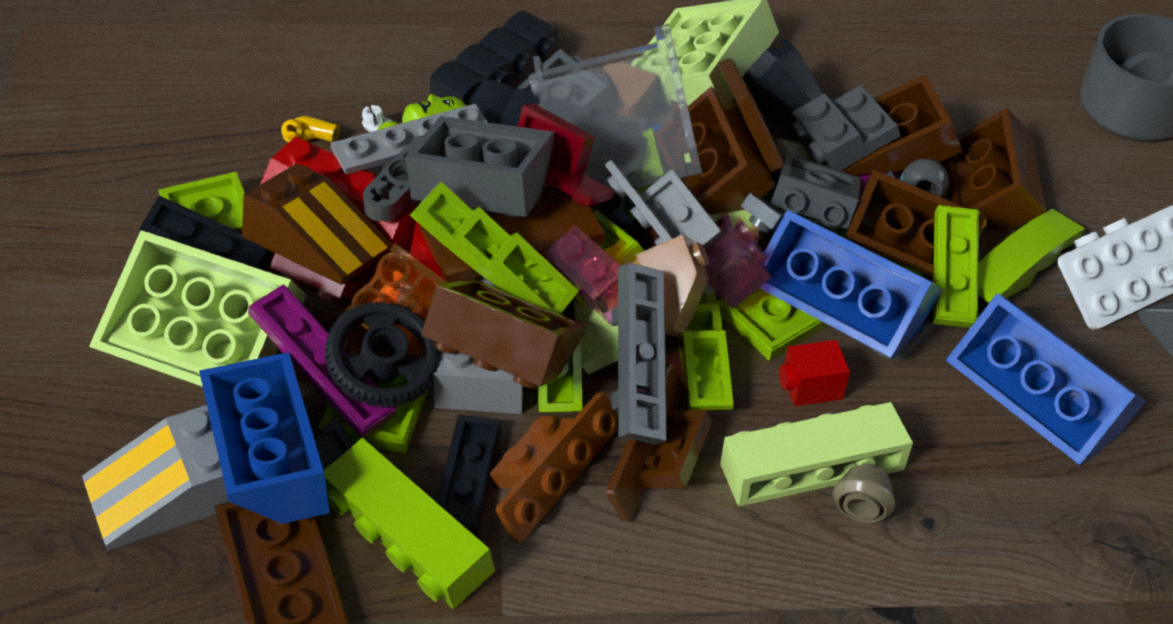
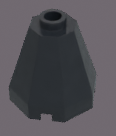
M785 38L779 42L783 48L777 50L774 46L766 49L745 72L743 80L747 84L746 86L761 114L791 126L795 122L792 112L821 96L823 92L801 53Z

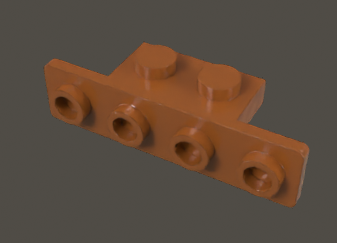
M596 393L574 419L541 416L535 420L525 435L514 447L505 452L503 459L490 472L497 487L511 489L496 506V513L512 541L520 543L524 541L619 430V418L615 410H612V404L606 393Z

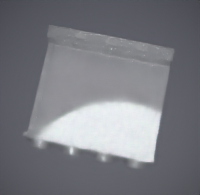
M669 24L654 27L657 43L546 70L543 69L539 56L533 57L535 73L529 74L534 96L540 97V104L536 105L595 137L584 174L612 190L614 189L607 181L612 174L605 166L610 160L622 169L636 188L654 184L671 169L679 178L702 173Z

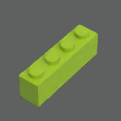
M363 438L324 470L328 504L339 515L342 516L347 512L356 520L354 522L355 527L368 542L373 544L378 540L386 547L385 553L400 571L405 572L409 568L419 578L417 583L420 588L433 601L437 602L441 598L454 610L495 572L490 549Z

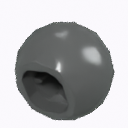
M920 158L910 162L903 171L900 181L943 198L949 189L950 178L942 164L934 159Z

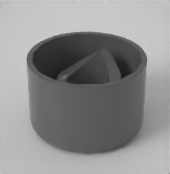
M1127 14L1111 19L1100 29L1081 83L1080 100L1089 117L1105 130L1137 141H1161L1173 137V19L1153 14Z

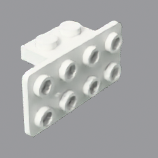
M1173 205L1131 224H1128L1126 218H1123L1103 227L1106 233L1103 237L1099 238L1097 231L1074 241L1076 249L1058 258V266L1090 329L1102 328L1173 293Z

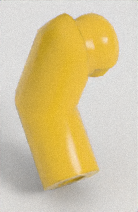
M301 116L284 122L281 132L283 138L288 143L295 136L305 141L318 138L335 142L339 137L340 126L309 116Z

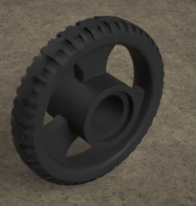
M375 301L374 304L368 302L360 304V307L355 306L337 319L327 337L325 362L332 380L338 387H341L340 389L346 395L352 396V399L360 403L365 402L366 405L373 407L379 405L381 408H392L394 405L398 407L407 404V402H413L430 388L435 380L433 374L437 372L436 368H439L438 362L441 361V358H439L441 351L434 347L435 341L421 336L425 319L418 313H413L412 309H408L405 306L400 307V304L392 302L386 304L384 301ZM362 323L366 324L369 330L364 336L360 355L355 357L342 356L341 345L347 333ZM394 324L403 326L415 335L421 343L425 356L414 357L407 354V336ZM376 351H384L391 356L383 357L378 355ZM402 374L409 383L396 388H378L363 383L362 379L365 375H368L374 383L386 384L394 381Z

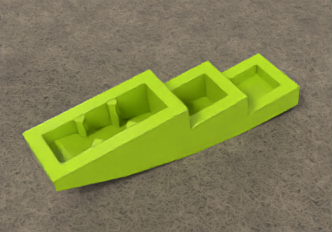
M442 181L430 191L410 214L413 219L439 242L502 291L558 314L563 312L579 291L517 232L510 236L480 207L474 210L469 208Z
M1050 209L1011 234L978 262V296L990 303L997 293L1008 298L1029 287L1037 272L1054 264L1061 250L1074 244V241L1081 237L1085 228L1054 209Z
M708 277L709 283L715 289L714 277ZM703 292L687 331H683L682 336L677 337L689 410H733L734 404L726 331L722 330L720 305L716 303L715 292L710 296Z

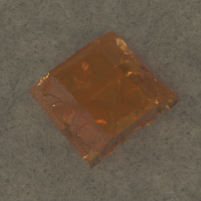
M394 243L390 248L392 253H388L380 259L375 271L376 274L368 285L365 284L364 288L356 292L352 299V304L345 310L346 313L349 309L355 306L360 307V304L371 302L374 304L375 301H384L386 304L392 302L400 304V307L405 306L408 309H412L413 313H418L426 321L437 285L449 282ZM361 324L364 328L369 330V327L366 324ZM394 324L407 336V354L412 356L421 346V343L409 330L401 325Z

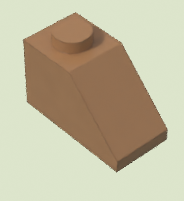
M683 234L636 255L641 266L664 272L665 333L675 337H680L683 331H687L709 280L704 268L709 265V261L700 242L695 243L694 240Z

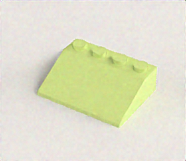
M732 0L676 8L631 67L658 76L657 104L683 111L710 87H713L732 102L734 96L718 63L728 58L733 59L743 78L751 65L770 47L779 31L767 0Z
M141 230L89 347L203 387L199 370L276 355L278 352V346L249 316L248 309L251 304L283 284L302 304L307 294L290 279Z

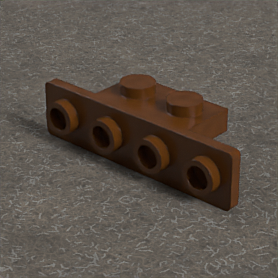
M665 363L666 441L654 445L638 440H628L622 450V456L615 472L607 484L606 495L621 521H632L645 489H686L712 424L707 410H679L686 392L672 363Z

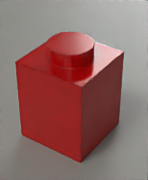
M837 340L787 347L784 365L779 366V381L784 391L788 390L794 407L844 399L850 370Z

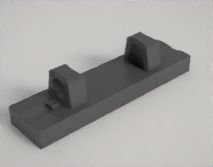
M627 262L618 267V305L611 310V325L618 326V390L612 393V410H618L619 438L638 440L656 445L666 441L664 272ZM637 388L643 389L645 391L637 393Z

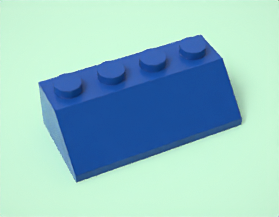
M789 210L784 214L749 281L754 286L892 359L923 327L943 290L933 282Z
M998 293L946 359L948 363L1081 466L1118 437L1146 402L1144 398L1029 313Z
M289 352L199 370L228 502L282 524L330 513L323 467Z

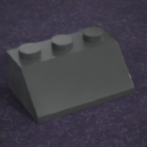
M440 116L405 156L411 199L423 201L430 191L442 181L472 210L480 207L484 211L503 213L509 217H527L542 196L554 142V132Z

